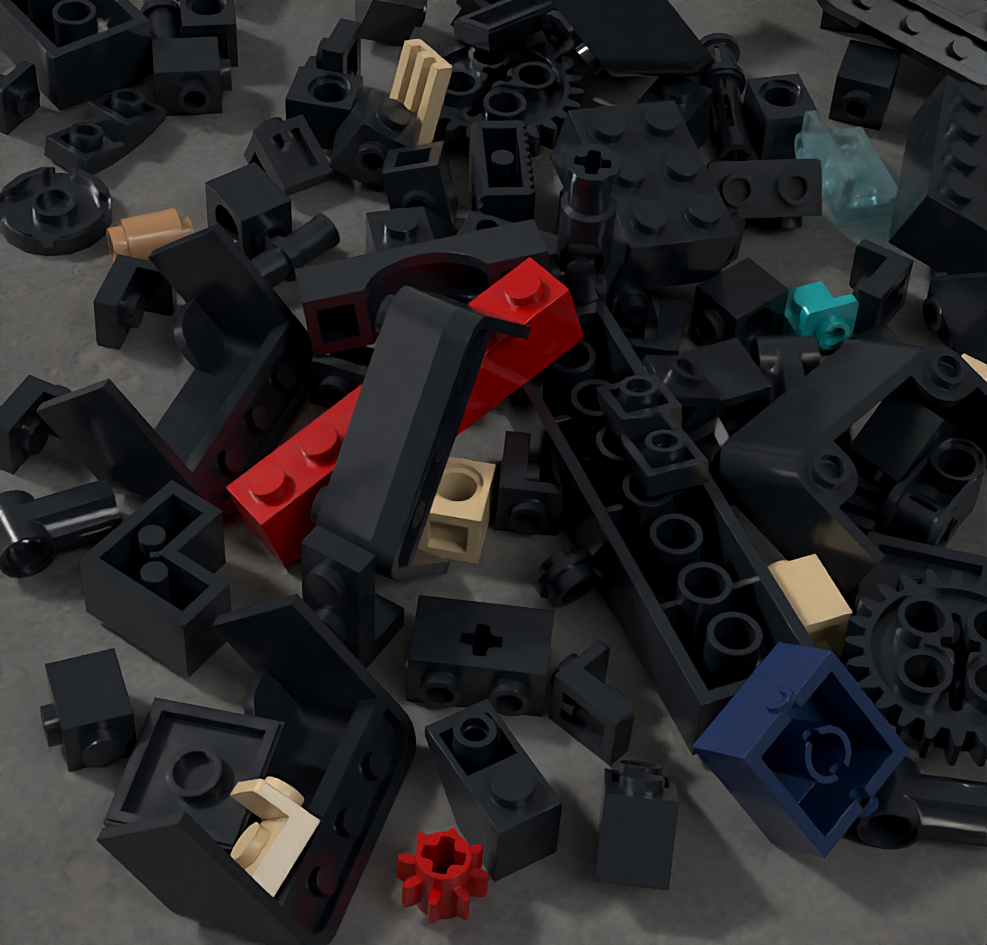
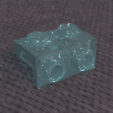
M817 110L806 111L801 133H798L795 137V155L797 159L817 158L821 161L822 202L826 203L836 223L892 215L898 188L863 128L855 127L829 131Z

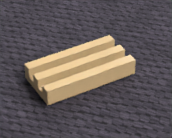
M421 39L404 41L390 98L398 100L407 109L418 114L413 146L432 143L453 69L447 61Z

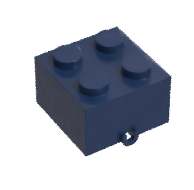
M782 642L777 643L692 746L772 844L824 859L856 818H866L876 811L879 806V799L875 794L910 751L832 650ZM862 798L869 802L863 808L858 803Z

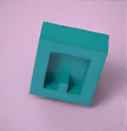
M822 281L789 289L781 333L783 336L814 335L818 341L819 352L835 349L838 342L852 337L859 302L853 294L833 298Z

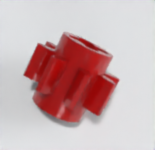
M450 828L448 832H435L430 835H426L423 832L417 833L416 856L407 853L399 854L397 859V878L404 882L402 884L403 907L417 905L419 910L428 916L430 924H435L438 919H449L455 916L463 920L468 919L469 896L477 898L487 896L489 873L481 869L483 846L481 844L469 846L461 836L457 835L455 828Z

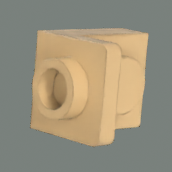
M269 776L265 780L254 779L238 782L230 794L234 800L262 819L260 824L255 822L244 831L233 847L230 856L274 897L320 820L301 807L304 797L296 789L277 778Z

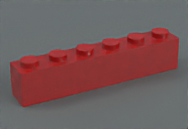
M531 257L468 303L471 306L531 326L532 328L528 339L492 331L456 436L584 338L569 289ZM362 384L226 487L250 532L285 569L301 557V542L316 527V524L310 521L311 508L319 490L329 484Z

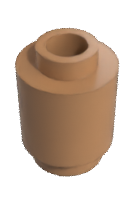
M169 208L120 219L119 226L107 228L106 233L114 263L118 254L151 261L148 257L154 249L194 233L188 216L179 218L177 210Z

